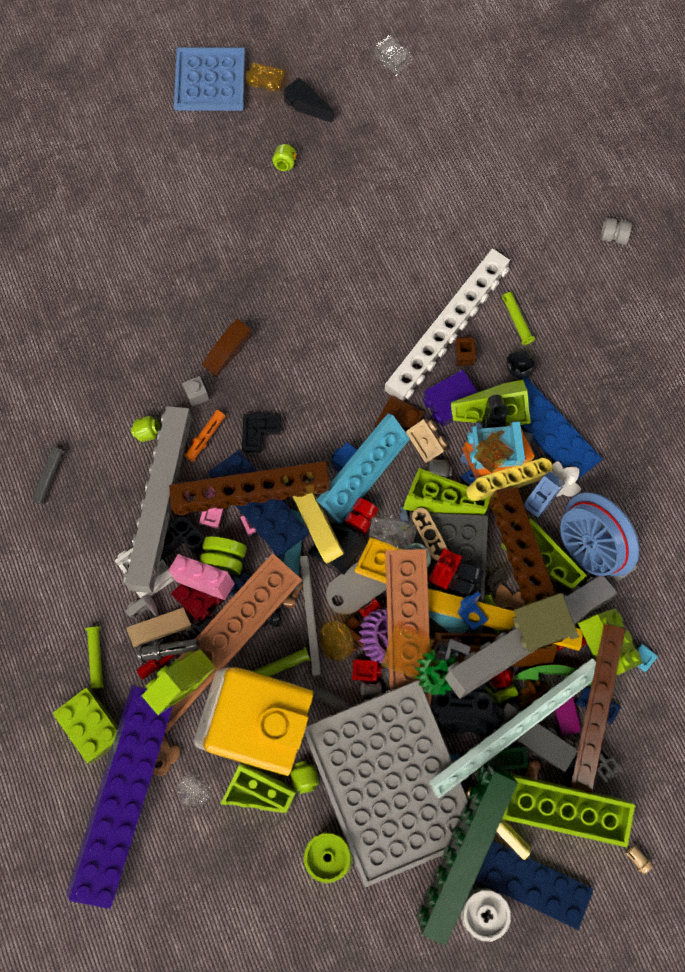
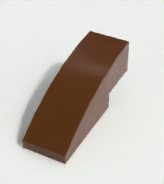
M236 319L214 345L202 366L216 377L236 357L243 344L252 336L251 329L239 319Z

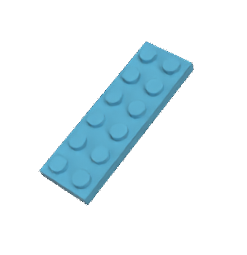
M387 414L332 480L330 491L321 494L316 500L335 523L342 524L349 512L353 510L352 507L357 498L364 497L410 440L393 415Z

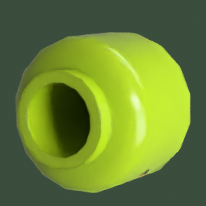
M288 144L279 145L272 158L274 166L280 171L291 170L294 167L297 152Z
M153 416L137 418L133 422L131 433L140 442L155 440L158 430H161V425Z
M307 761L295 764L296 768L290 772L293 789L299 791L300 794L316 790V786L319 784L316 767L312 764L308 765Z

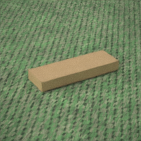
M183 607L127 627V632L134 648L190 628L191 624Z

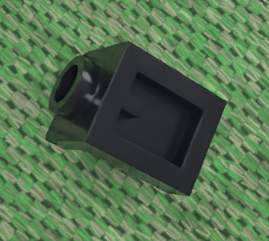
M438 639L434 649V660L448 661L449 656L459 658L460 655H469L470 647L452 639Z

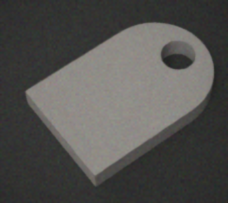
M358 562L350 567L345 575L340 574L332 580L327 588V603L334 612L340 615H351L358 612V609L363 608L373 598H377L387 590L386 584L355 573ZM335 596L343 598L344 602L341 606H335L332 603V599Z

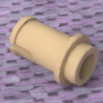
M633 845V847L626 851L625 854L636 864L639 872L642 871L645 874L653 867L652 861L647 859L636 845Z

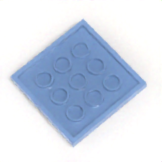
M177 48L174 93L175 111H243L245 48Z

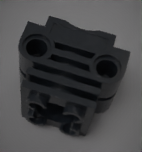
M490 680L461 699L453 689L445 691L444 695L438 694L433 696L432 714H439V722L442 725H447L452 733L464 734L472 732L487 737L492 735V729H499L504 721V711L496 702L497 696L494 694L498 692V688Z

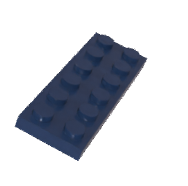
M238 450L210 470L208 474L211 478L257 472V470ZM250 487L246 491L251 492L254 488ZM231 490L227 493V495H231L235 491ZM271 499L264 503L252 502L244 506L234 505L278 558L310 534L308 529L283 500Z
M493 840L475 881L576 930L580 928L594 890L528 857L524 860L517 852Z

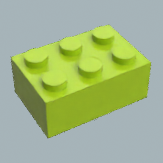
M616 608L578 623L596 661L604 624L625 628L622 616L617 612ZM625 630L617 675L643 664L641 655L635 649L632 637L627 630Z
M201 649L194 653L188 652L181 660L178 658L169 666L170 668L165 666L157 673L159 677L146 685L147 690L142 697L157 715L194 692L216 668Z
M86 687L52 713L86 763H95L111 750L118 725L92 689Z

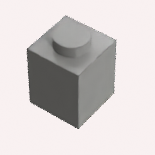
M200 376L182 383L192 407L209 401Z

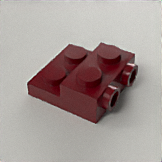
M180 584L171 593L198 622L201 619L204 621L212 613L210 610L215 605L219 606L224 601L183 584Z

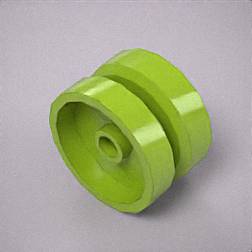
M205 537L203 549L208 553L201 554L199 562L226 571L229 575H240L243 564L238 559L245 557L247 547L242 543L226 538Z
M323 833L314 837L308 843L304 852V864L307 872L313 879L321 883H332L342 879L350 871L353 864V855L344 837L337 834ZM327 853L332 856L331 861L328 862L325 861Z

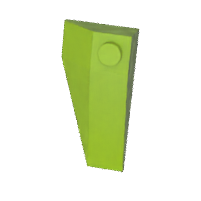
M523 380L504 383L450 402L453 421L476 423L477 421L482 422L488 398L492 395H500L508 409L505 426L511 425L512 422H520V425L530 424L528 392Z

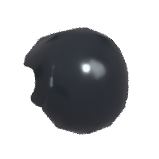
M516 351L507 357V370L515 378H527L536 369L534 358L530 359L525 351Z

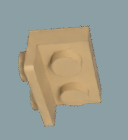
M423 419L406 431V434L425 463L430 462V460L449 450L446 439L437 432V425L433 420Z

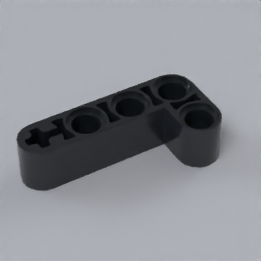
M178 517L168 525L165 539L171 538L172 541L169 544L163 545L160 561L169 556L182 543L191 552L199 553L203 550V535L187 518ZM180 526H187L184 531L178 530ZM193 539L200 540L198 544H191Z

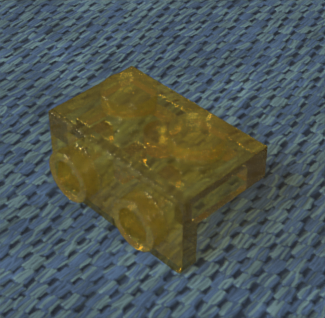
M252 63L250 71L246 72L247 84L253 87L265 88L269 91L280 92L285 77V70Z

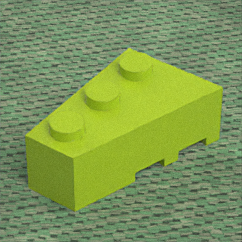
M241 763L221 804L287 813L297 791L293 789V786L246 763Z

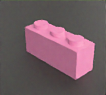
M179 554L168 570L176 582L223 600L227 598L235 584L228 572Z

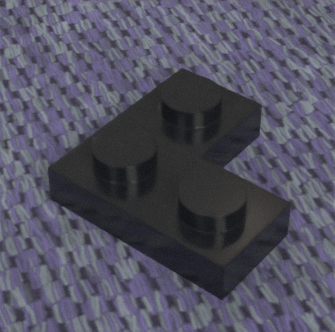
M243 414L242 452L261 453L262 435H281V415Z

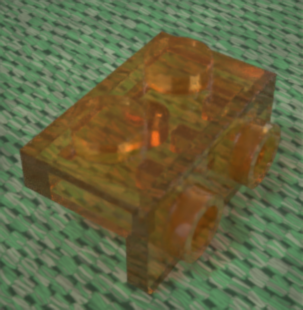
M502 429L496 434L493 432L486 441L482 440L476 447L478 452L474 458L491 473L514 454L500 440L504 434Z

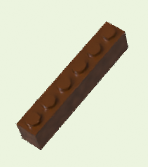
M435 632L431 649H435L438 639H452L469 646V654L471 652L476 654L481 651L480 648L487 642L494 643L500 634ZM552 643L539 647L534 653H530L512 666L552 665L557 652L556 644ZM460 655L459 658H455L453 664L456 662L462 663L467 655Z

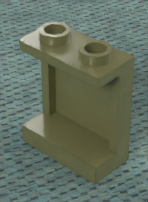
M562 593L514 610L516 615L513 618L517 630L521 629L523 635L520 637L521 644L530 653H534V649L568 637L571 640L579 637Z

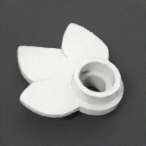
M559 461L555 462L552 465V473L565 482V485L556 497L561 495L575 496L581 491L580 486L575 483L579 477V468L567 467L563 469Z

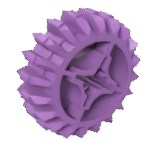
M377 609L364 618L365 622L361 624L363 630L359 632L362 635V639L359 641L363 642L362 649L367 650L366 656L371 657L372 661L387 664L389 663L387 609Z

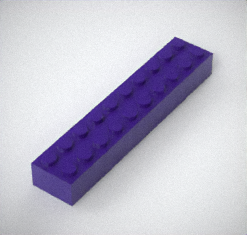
M131 685L66 895L69 901L107 909L112 907L173 707L171 706L157 715L142 697L147 690L145 687Z

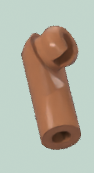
M537 760L529 762L524 776L537 779L541 769L540 762Z

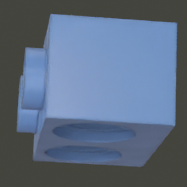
M548 472L525 501L524 507L536 517L541 516L565 485V482L552 472Z

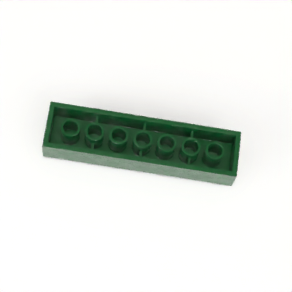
M486 763L485 767H481L478 773L479 781L476 787L473 786L470 791L468 806H464L461 811V822L459 826H455L451 836L453 840L450 846H446L443 852L444 860L441 866H437L434 873V883L428 886L425 894L426 901L424 905H420L416 914L421 934L445 946L448 943L518 784L509 772L489 763Z

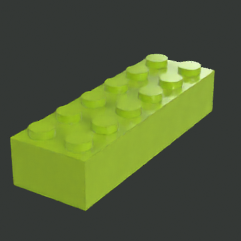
M511 774L518 784L502 819L628 847L635 804L630 800L596 792L589 793L565 785Z

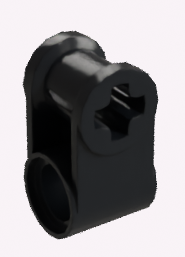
M492 395L488 398L482 418V428L505 427L508 409L502 396Z

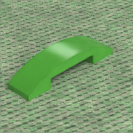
M561 665L537 666L518 673L514 676V680L529 679L530 681L538 680V674L568 676L578 669Z

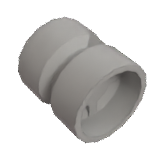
M606 217L602 226L600 240L607 242L615 240L617 244L626 245L630 236L632 222L621 220L618 223L617 219Z

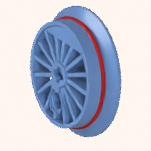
M580 493L569 501L561 520L560 531L564 546L572 559L587 572L598 576H623L631 572L639 559V542L636 532L624 512L612 501L596 493Z

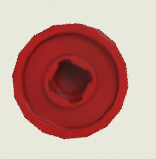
M357 498L352 507L353 512H349L344 522L353 530L366 534L371 525L370 520H374L379 509L369 501Z

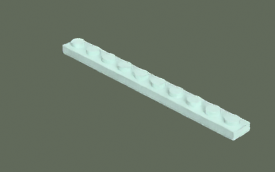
M591 659L587 663L582 664L578 670L566 676L555 687L550 688L541 698L534 700L529 707L517 713L509 722L501 725L496 732L485 737L480 744L468 750L460 759L452 762L447 769L436 774L429 781L435 795L438 798L442 797L593 681L596 661Z

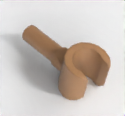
M300 583L292 597L288 596L283 602L284 607L294 608L297 595L302 589L303 584Z

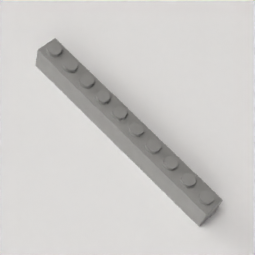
M167 406L165 413L161 417L162 428L158 430L157 434L158 445L154 447L153 451L154 462L150 464L149 468L150 479L146 481L145 485L146 496L141 501L142 513L137 519L138 530L132 540L133 552L128 557L129 569L124 574V583L129 591L152 594L154 591L172 509L169 485L177 484L192 419L189 408Z
M604 576L591 577L584 583L583 587L578 585L571 590L570 595H563L574 624L609 603L617 594V591ZM516 626L512 627L510 633L506 634V632H503L495 639L494 643L487 642L480 648L481 651L476 654L471 652L464 658L465 661L460 664L456 662L448 668L449 672L445 680L460 699L530 654L527 648L524 649L521 644L520 637L523 636L521 629L517 630Z

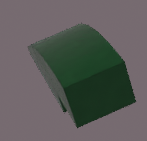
M526 747L505 748L486 763L502 770L528 768ZM460 752V758L467 752ZM481 767L478 768V769H477L476 771H474L473 773L479 772L480 769H481Z

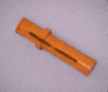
M219 410L215 411L198 437L192 440L193 444L184 454L191 462H194L202 449L207 447L206 443L226 417Z

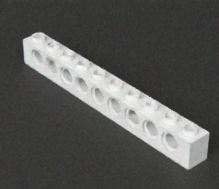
M493 248L385 383L384 391L402 401L406 398L408 400L411 398L415 391L413 390L417 384L420 386L424 381L425 373L432 371L436 365V359L443 357L447 351V345L449 343L453 344L459 330H464L468 324V318L475 316L479 309V304H484L489 297L488 293L490 290L494 291L498 286L500 277L507 275L510 270L508 267L510 260ZM467 297H471L474 300L470 301L467 299ZM460 310L464 314H458L456 311ZM446 324H451L453 327L449 328ZM440 337L443 341H436L434 338ZM424 351H430L432 355H426ZM418 364L422 368L415 369L413 365ZM408 378L411 382L404 383L402 379Z

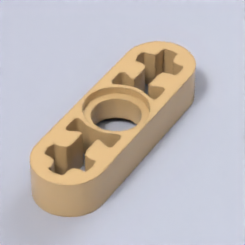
M418 508L412 514L413 523L429 550L431 557L438 561L440 556L434 555L436 549L434 545L429 547V544H434L440 540L437 543L439 549L445 548L448 550L429 512L424 508ZM419 513H421V515H426V517H424V520L428 525L425 526L422 530H420V527H423L422 522L420 520L416 521ZM427 530L435 531L436 536L433 540H427L424 537Z

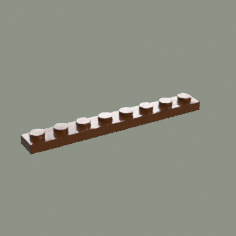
M604 624L571 784L572 788L592 793L626 630V628L610 624Z

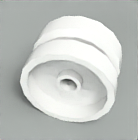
M489 888L471 890L460 913L465 928L475 938L482 941H494L501 938L508 930L511 922L510 909L507 902L497 892ZM486 910H487V911H488L487 916H486V917H482V916H481V913H485Z

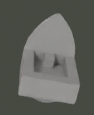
M150 595L144 596L140 600L132 601L128 605V609L125 610L133 620L148 608L155 617H158L157 607Z

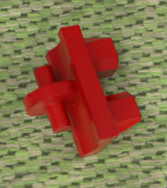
M444 548L428 581L447 590L461 562L462 556Z

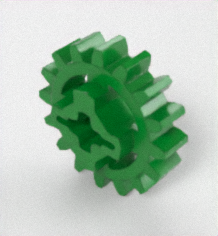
M429 649L428 653H422L424 659L417 660L420 666L415 667V670L419 671L415 678L421 680L418 686L424 687V692H429L432 695H444L445 691L452 690L445 677L449 672L448 668L453 664L455 658L449 657L448 661L434 660V649Z

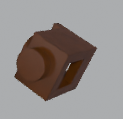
M463 336L456 339L454 343L455 366H474L476 361L474 338Z

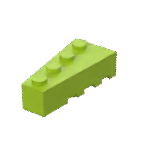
M418 468L403 509L415 511L418 508H424L429 513L485 515L491 497L473 501L467 496L466 489L468 486Z
M530 518L529 521L549 578L571 591L587 575ZM502 544L501 548L507 551L506 546Z

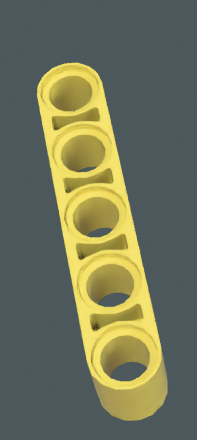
M540 458L520 466L488 474L472 482L467 487L466 493L473 501L491 497L496 490L519 488L538 482L548 472H552L553 466L548 459Z
M315 493L307 494L303 497L292 496L325 563L328 564L343 555L344 552L322 507L316 501Z

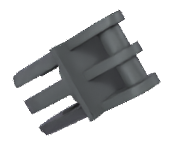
M602 746L597 774L604 783H607V779L610 777L614 778V774L620 773L622 769L614 760L615 757H611ZM609 761H610V763L613 765V767H612L611 769H610V767L607 765V763H608ZM602 767H603V768L605 769V771H606V773H604V774H603L602 771L600 770V768H602Z

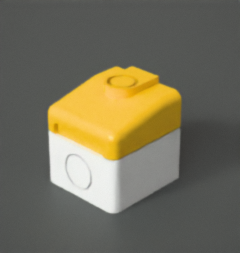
M238 667L220 668L215 673L195 735V746L212 754L288 776L306 728L313 690Z

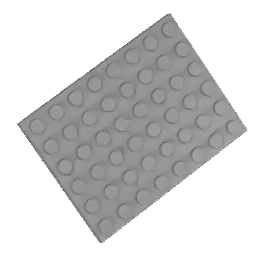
M419 680L308 724L304 731L365 888L442 856L446 846H450L453 840L451 837L455 826H459L461 822L460 815L463 807L468 806L461 783L457 784L440 798L435 795L429 783L436 774L447 769L452 761L423 689L418 686Z

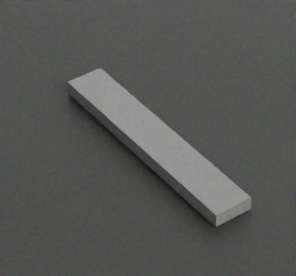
M300 556L313 677H319L321 670L309 562L307 556Z

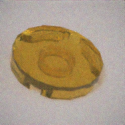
M341 621L326 623L320 635L322 634L320 643L324 653L331 660H345L351 655L354 645L350 629Z

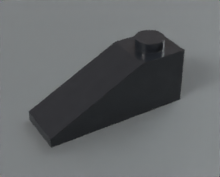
M300 77L284 88V101L288 106H292L298 112L330 123L334 121V110Z

